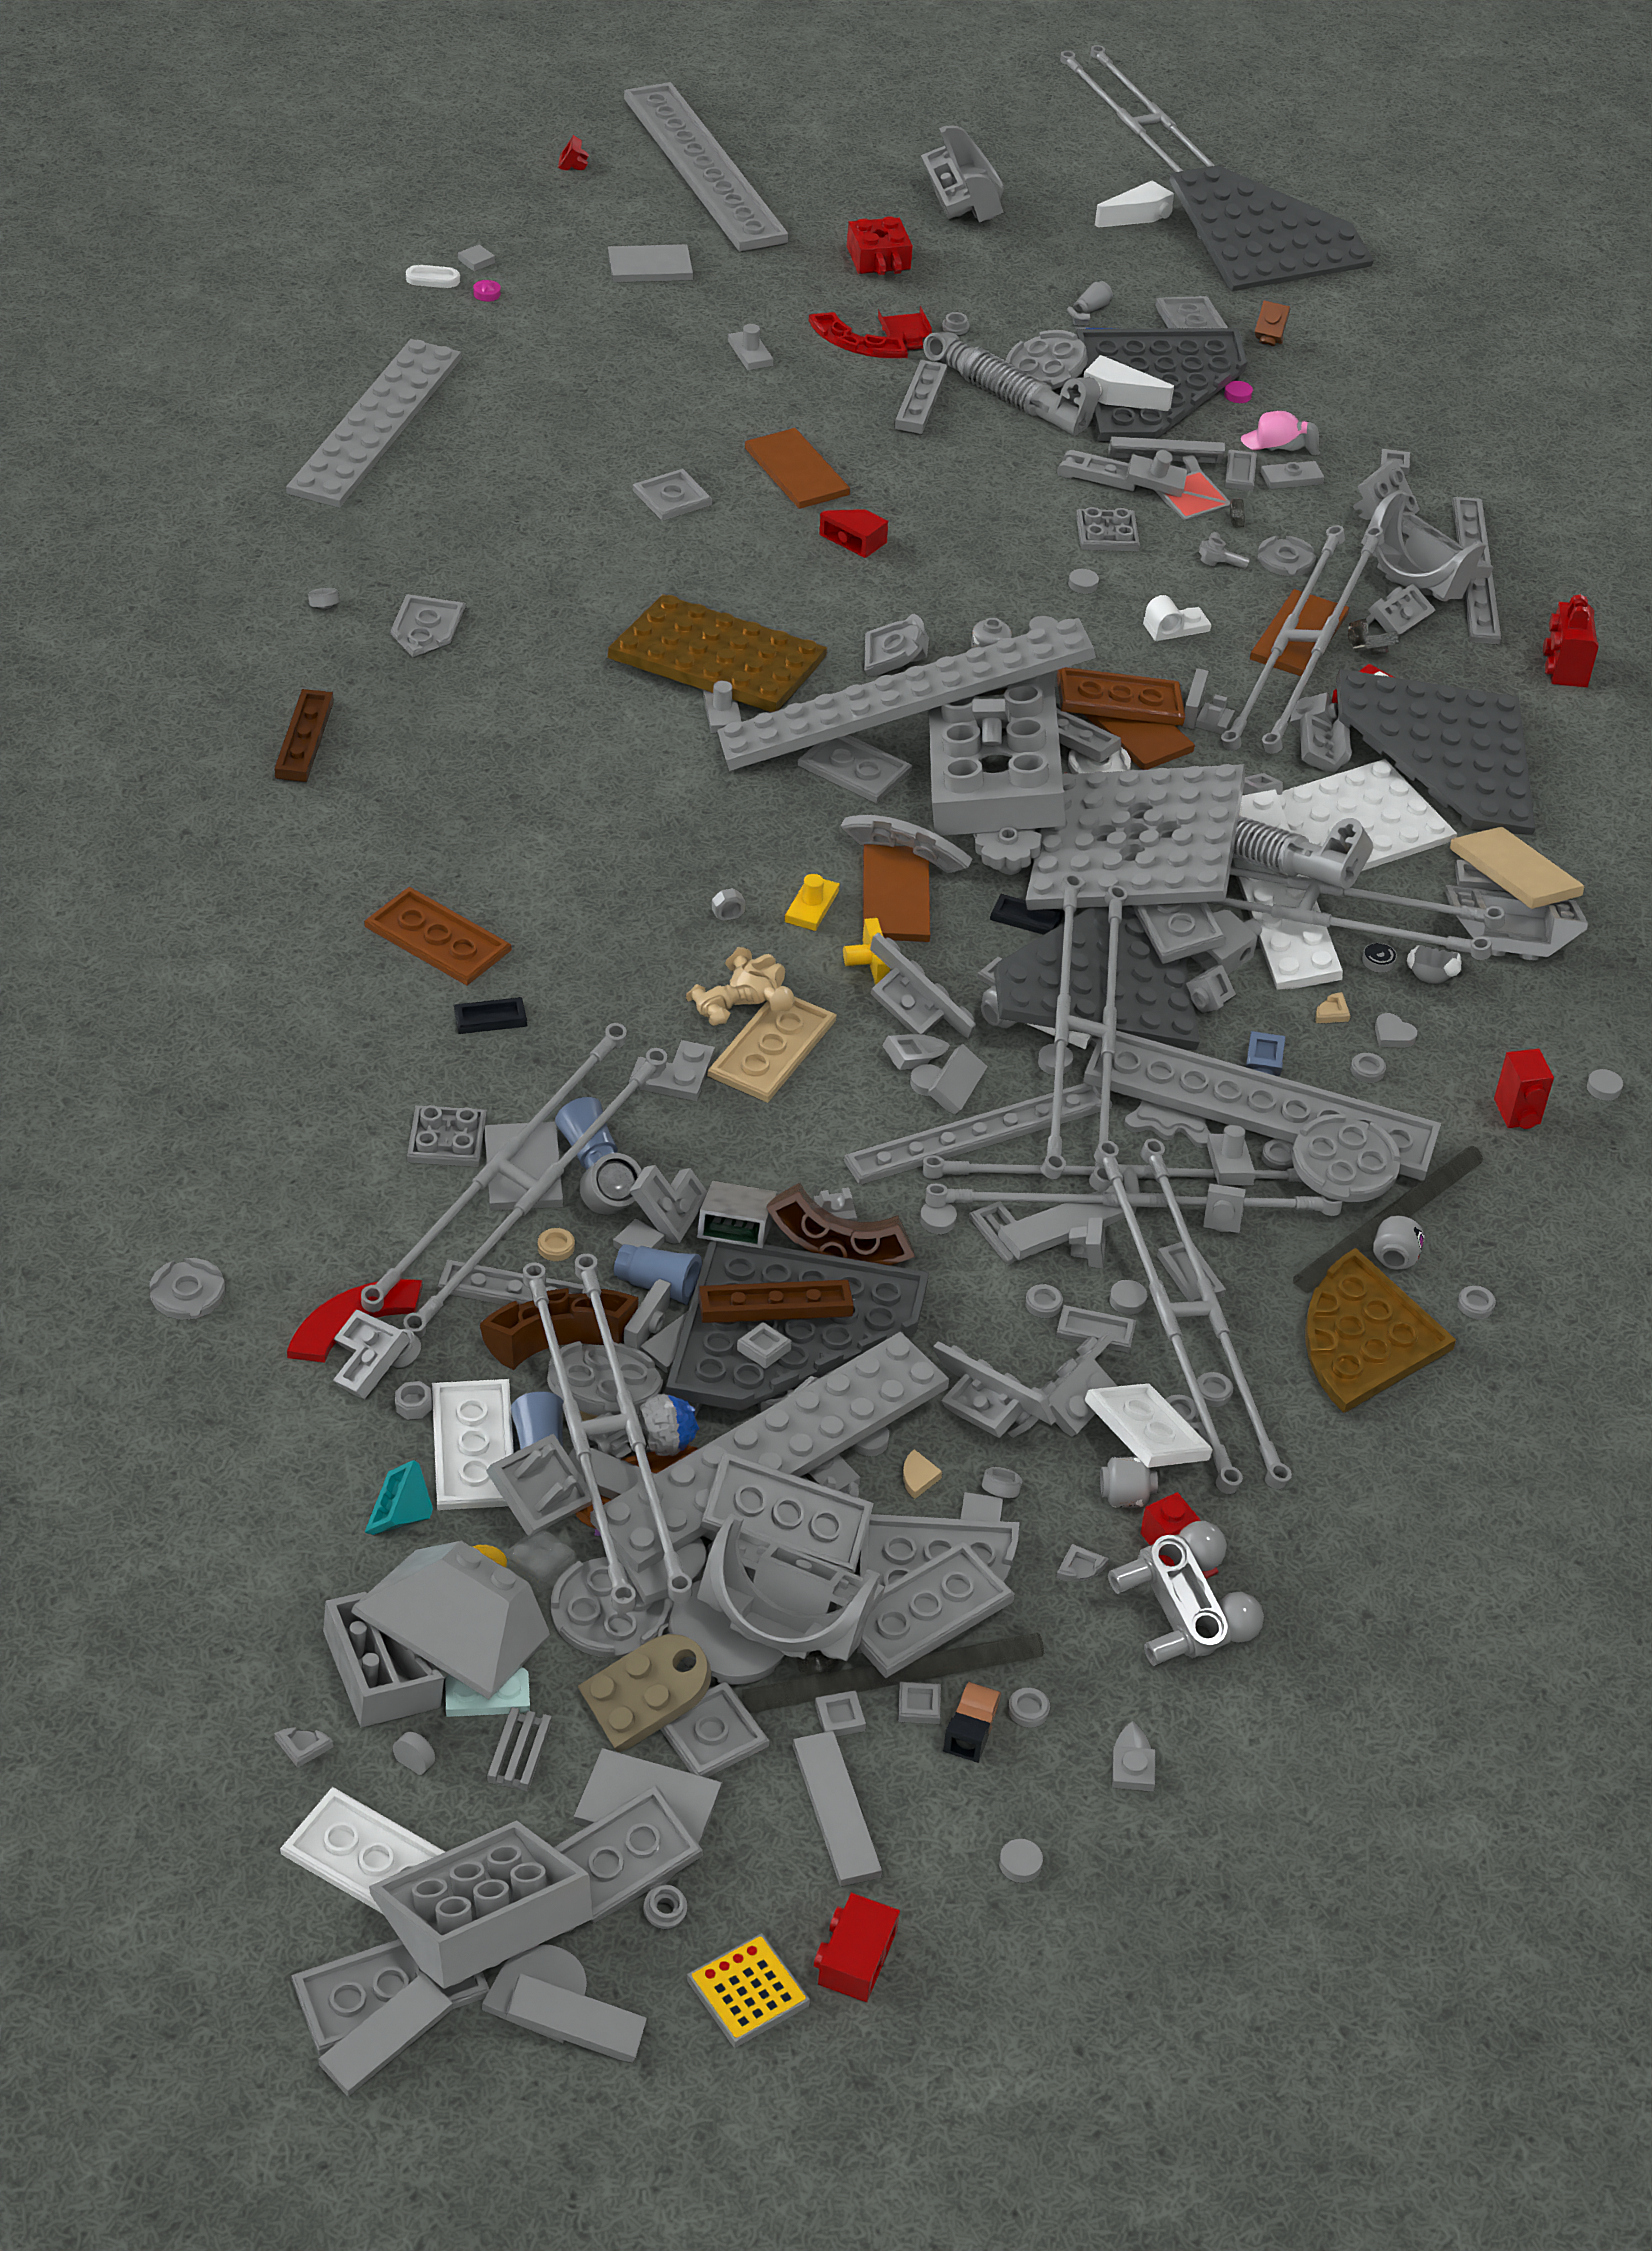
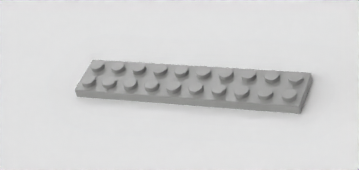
M410 339L286 486V493L340 508L462 359L461 352L446 346H437L425 343L422 340Z
M1116 1030L1115 1056L1112 1059L1110 1091L1224 1124L1237 1125L1245 1130L1290 1143L1295 1142L1300 1129L1305 1124L1320 1116L1346 1114V1118L1360 1120L1368 1124L1372 1121L1385 1129L1393 1137L1399 1148L1401 1160L1398 1174L1422 1181L1425 1180L1441 1126L1439 1122ZM1099 1037L1083 1080V1083L1102 1088L1103 1074L1101 1037Z
M898 1332L653 1475L674 1551L676 1552L710 1531L700 1527L723 1452L801 1477L948 1389L949 1378L903 1333ZM644 1481L603 1505L615 1550L637 1573L644 1571L663 1559L665 1553ZM593 1510L592 1512H590V1520L591 1523L595 1526V1528L600 1532L595 1512Z

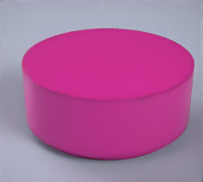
M1231 381L1225 386L1224 396L1234 403H1246L1252 398L1253 388L1243 381Z

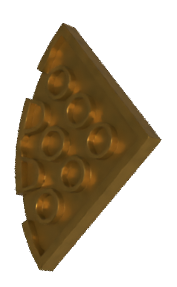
M1354 1248L1336 1261L1328 1269L1325 1278L1321 1281L1318 1288H1315L1305 1325L1306 1348L1313 1372L1329 1398L1343 1413L1454 1350L1456 1339L1357 1248Z

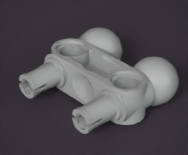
M1207 1521L1192 1522L1184 1527L1179 1535L1161 1536L1153 1545L1140 1550L1138 1560L1110 1570L1108 1573L1110 1585L1116 1594L1148 1582L1174 1630L1171 1633L1146 1642L1144 1645L1145 1654L1153 1666L1181 1654L1191 1658L1206 1656L1230 1642L1250 1641L1259 1634L1263 1627L1264 1614L1262 1605L1254 1596L1244 1592H1233L1226 1594L1217 1602L1202 1571H1209L1220 1565L1226 1556L1227 1543L1225 1534L1215 1524ZM1159 1555L1169 1556L1174 1561L1175 1566L1170 1567L1163 1564L1159 1559ZM1199 1625L1207 1628L1212 1638L1208 1639L1200 1636L1195 1626Z

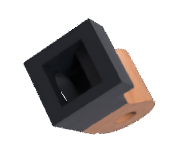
M968 1682L953 1718L951 1717L946 1729L943 1752L979 1763L992 1729V1722L998 1709L1001 1692ZM956 1739L975 1744L976 1746L974 1749L961 1748L956 1743Z

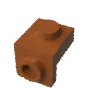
M1263 301L1255 328V336L1260 339V343L1275 346L1276 343H1283V334L1291 310L1290 306Z

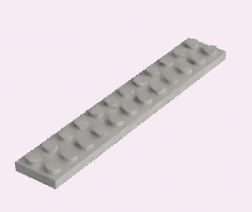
M671 82L624 90V100L739 252L788 243V232Z
M1065 619L1057 625L1044 629H1033L1027 634L1015 638H1004L995 644L982 648H971L966 653L953 657H942L934 663L924 666H913L905 672L892 676L884 675L866 684L851 685L837 693L822 694L814 700L801 704L793 703L782 710L772 713H761L755 718L743 722H732L723 728L717 729L729 771L1091 660L1096 658L1094 647L1080 619Z

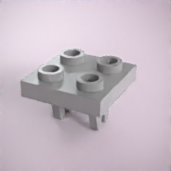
M1397 459L1387 461L1357 486L1363 499L1354 504L1353 508L1355 510L1361 509L1362 513L1358 516L1365 520H1371L1382 500L1396 491H1404L1410 495L1403 512H1411L1415 515L1420 510Z
M554 1433L491 1464L486 1470L528 1537L592 1505L587 1483Z

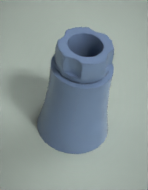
M582 1097L567 1103L559 1110L555 1118V1124L571 1146L603 1113L602 1104L596 1098ZM607 1123L599 1129L577 1154L581 1165L586 1170L601 1157L618 1152Z
M624 1244L618 1251L614 1264V1275L620 1280L630 1282L633 1286L648 1290L659 1279L671 1283L670 1298L687 1305L696 1288L702 1268V1259L699 1254L676 1253L646 1246L635 1247Z
M532 1392L517 1398L512 1403L510 1411L516 1426L520 1450L553 1433L563 1447L564 1410L562 1406L564 1402L560 1396L550 1392Z

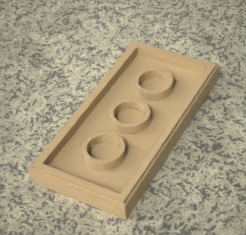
M1497 827L1451 839L1450 849L1530 909L1583 895L1584 885L1504 827Z
M794 997L795 1002L789 1011L772 1012L770 1001H767L708 1069L707 1076L768 1103L834 1024L837 1014L797 997Z

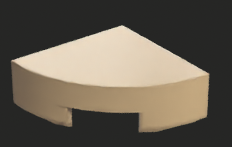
M1342 992L1329 995L1327 1000L1317 1007L1316 1023L1349 1022L1350 1013Z
M914 1449L905 1460L903 1480L907 1492L916 1499L942 1478V1471Z

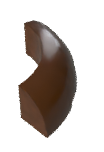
M801 1183L780 1193L766 1206L781 1230L793 1242L800 1244L812 1253L883 1265H892L915 1257L911 1242L898 1215L875 1222H857L842 1219L827 1212L815 1203L804 1190Z
M568 1288L547 1291L549 1299L548 1309L558 1345L571 1344L578 1341L582 1344L604 1345L591 1298L586 1293L569 1294ZM601 1289L600 1299L612 1340L618 1344H624V1328L638 1309V1297L614 1290ZM533 1300L520 1305L517 1301H513L501 1307L480 1323L483 1341L490 1353L501 1364L512 1370H515L519 1364L535 1353L549 1348L539 1308L535 1306Z

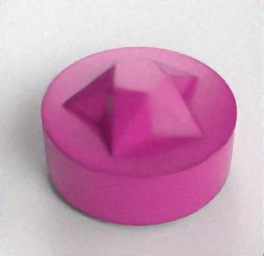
M492 280L478 281L473 286L474 297L485 302L497 300L501 296V286Z

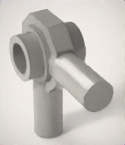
M1213 532L1209 535L1208 541L1201 542L1199 553L1202 555L1201 561L1205 564L1215 566L1218 562H1226L1236 567L1247 568L1250 559L1225 549L1226 543L1221 539L1219 533Z

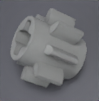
M610 1412L605 1415L601 1414L595 1419L612 1416ZM626 1429L587 1436L591 1448L618 1459L631 1452L627 1445L629 1439Z

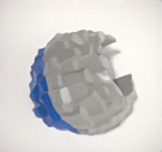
M657 1394L654 1397L648 1398L647 1402L639 1407L640 1415L638 1416L642 1430L646 1429L649 1433L648 1447H645V1449L655 1452L656 1455L674 1456L678 1454V1452L683 1451L687 1447L689 1442L693 1441L696 1432L699 1430L694 1416L695 1408L690 1406L688 1401H684L681 1398Z

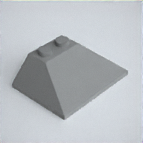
M1453 885L1445 886V893L1451 906L1462 907L1465 905L1482 909L1490 906H1499L1504 909L1505 924L1500 929H1490L1483 922L1461 919L1459 915H1456L1473 939L1483 936L1491 940V955L1505 956L1506 952L1518 953V957L1526 960H1538L1539 956L1549 957L1587 930L1588 921L1574 900H1564L1530 909L1509 892Z
M463 1541L415 1550L357 1602L351 1613L487 1699H490L550 1636L549 1629L529 1582Z

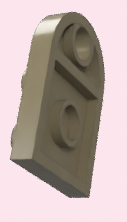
M667 1634L646 1642L578 1685V1688L613 1747L619 1753L633 1747L694 1708L708 1691L711 1681V1667L705 1653L694 1640L683 1635ZM686 1657L697 1658L696 1664L691 1670L687 1672L677 1671V1666L682 1659Z

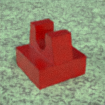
M574 135L571 137L560 153L558 168L562 170H569L571 167L576 170H584L588 165L586 160L589 154L581 149V139Z

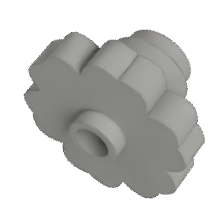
M1005 827L996 832L976 833L975 852L981 855L982 863L1004 874L1013 875L1019 873L1022 868L1028 867L1031 864V858H1037L1041 854L1042 835L1035 832V828L1016 830L1012 827Z

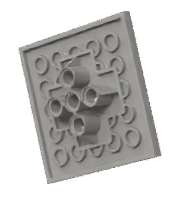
M1244 764L1062 774L1066 826L1041 828V854L1034 859L1025 899L1027 909H1062L1064 894L1060 891V884L1068 873L1078 875L1083 881L1077 895V908L1108 906L1104 898L1109 887L1112 885H1119L1127 891L1128 895L1123 906L1225 901L1246 775Z

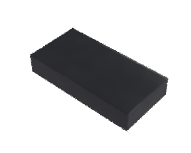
M1000 894L991 912L990 920L1045 935L1059 926L1064 911L1059 909L1028 910L1026 900Z
M522 997L453 1005L458 1034L527 1027V1017Z

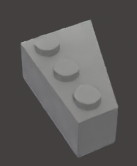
M366 1592L326 1600L323 1632L360 1728L441 1707L444 1677L437 1669L432 1671L418 1654L351 1613L353 1606L367 1594Z

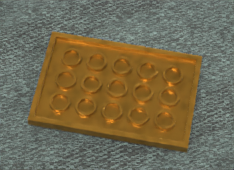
M662 594L608 647L607 658L712 693L716 682L727 681L733 686V700L769 712H775L782 707L815 671L827 655V647L819 645L812 640H803L791 636L785 631H776L763 627L757 622H748L735 618L729 613H720L708 609L701 604H692L680 600L673 595Z

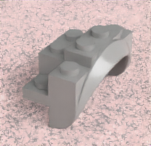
M954 125L939 128L945 146L921 155V158L947 218L960 217L965 212L972 210L975 218L980 223L1004 213L1000 203L1004 192V185L983 152L963 128Z
M1396 491L1388 495L1378 505L1367 528L1379 526L1383 529L1385 541L1376 547L1373 556L1378 559L1377 568L1386 573L1385 577L1388 580L1405 587L1414 583L1423 595H1432L1439 600L1448 601L1449 599H1462L1470 580L1490 577L1494 567L1481 559L1486 547L1485 544L1475 541L1472 546L1464 548L1413 513L1403 512L1410 496L1404 491ZM1366 534L1364 535L1361 542L1363 545H1365L1367 541ZM1403 537L1408 538L1407 541H1406V543H1405V545H1404Z
M730 1513L721 1526L710 1550L697 1599L708 1603L714 1610L725 1612L732 1621L730 1629L742 1633L745 1638L751 1641H757L771 1648L778 1649L787 1656L805 1659L811 1651L820 1650L822 1654L829 1658L847 1661L860 1645L868 1616L881 1601L885 1586L878 1584L881 1574L867 1569L864 1577L855 1575L743 1529L741 1527L744 1518ZM744 1568L756 1570L753 1582L748 1577ZM838 1604L842 1606V1608L836 1610Z

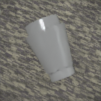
M1093 282L1074 303V310L1089 314L1108 306L1113 298V292L1106 282Z

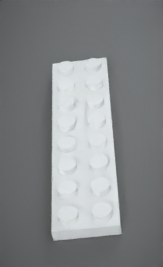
M1275 789L1242 796L1239 815L1291 832ZM1232 857L1231 864L1233 867L1288 876L1281 872ZM1236 876L1244 901L1298 908L1306 892L1305 890L1288 888L1285 884ZM1316 900L1311 911L1321 912ZM1248 910L1250 918L1256 919L1262 927V933L1258 940L1277 990L1302 988L1342 980L1343 970L1326 926L1272 917L1271 914Z

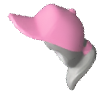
M1286 411L1264 413L1259 419L1258 429L1241 436L1243 444L1255 451L1264 448L1271 451L1275 449L1295 451L1306 447L1311 455L1320 454L1317 426L1311 422H1299L1294 415Z

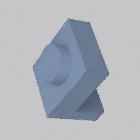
M1251 1031L1246 1068L1280 1077L1283 1066L1285 1036Z

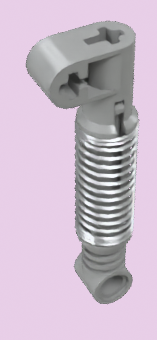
M931 333L924 340L923 349L928 359L947 364L949 367L959 371L962 378L966 381L972 382L973 385L976 384L982 390L986 389L987 393L991 391L992 395H996L997 398L1000 397L1001 400H1004L1003 397H1005L1006 403H1009L1007 400L1009 399L1011 406L1014 405L1012 403L1014 402L1015 407H1020L1021 411H1023V407L1025 413L1031 416H1039L1073 436L1088 428L1101 393L1100 386L1094 378L1069 379L1065 382L1060 395L1052 391L1051 386L1047 385V383L1038 380V378L1029 375L1018 367H1014V365L1009 364V362L1000 359L983 348H973L960 341L955 333Z
M1239 815L1232 857L1281 872L1284 875L1297 876L1300 874L1348 889L1355 883L1373 851V842L1361 823L1354 818H1346L1336 823L1323 846L1310 843L1309 839L1301 834L1282 828L1279 829Z

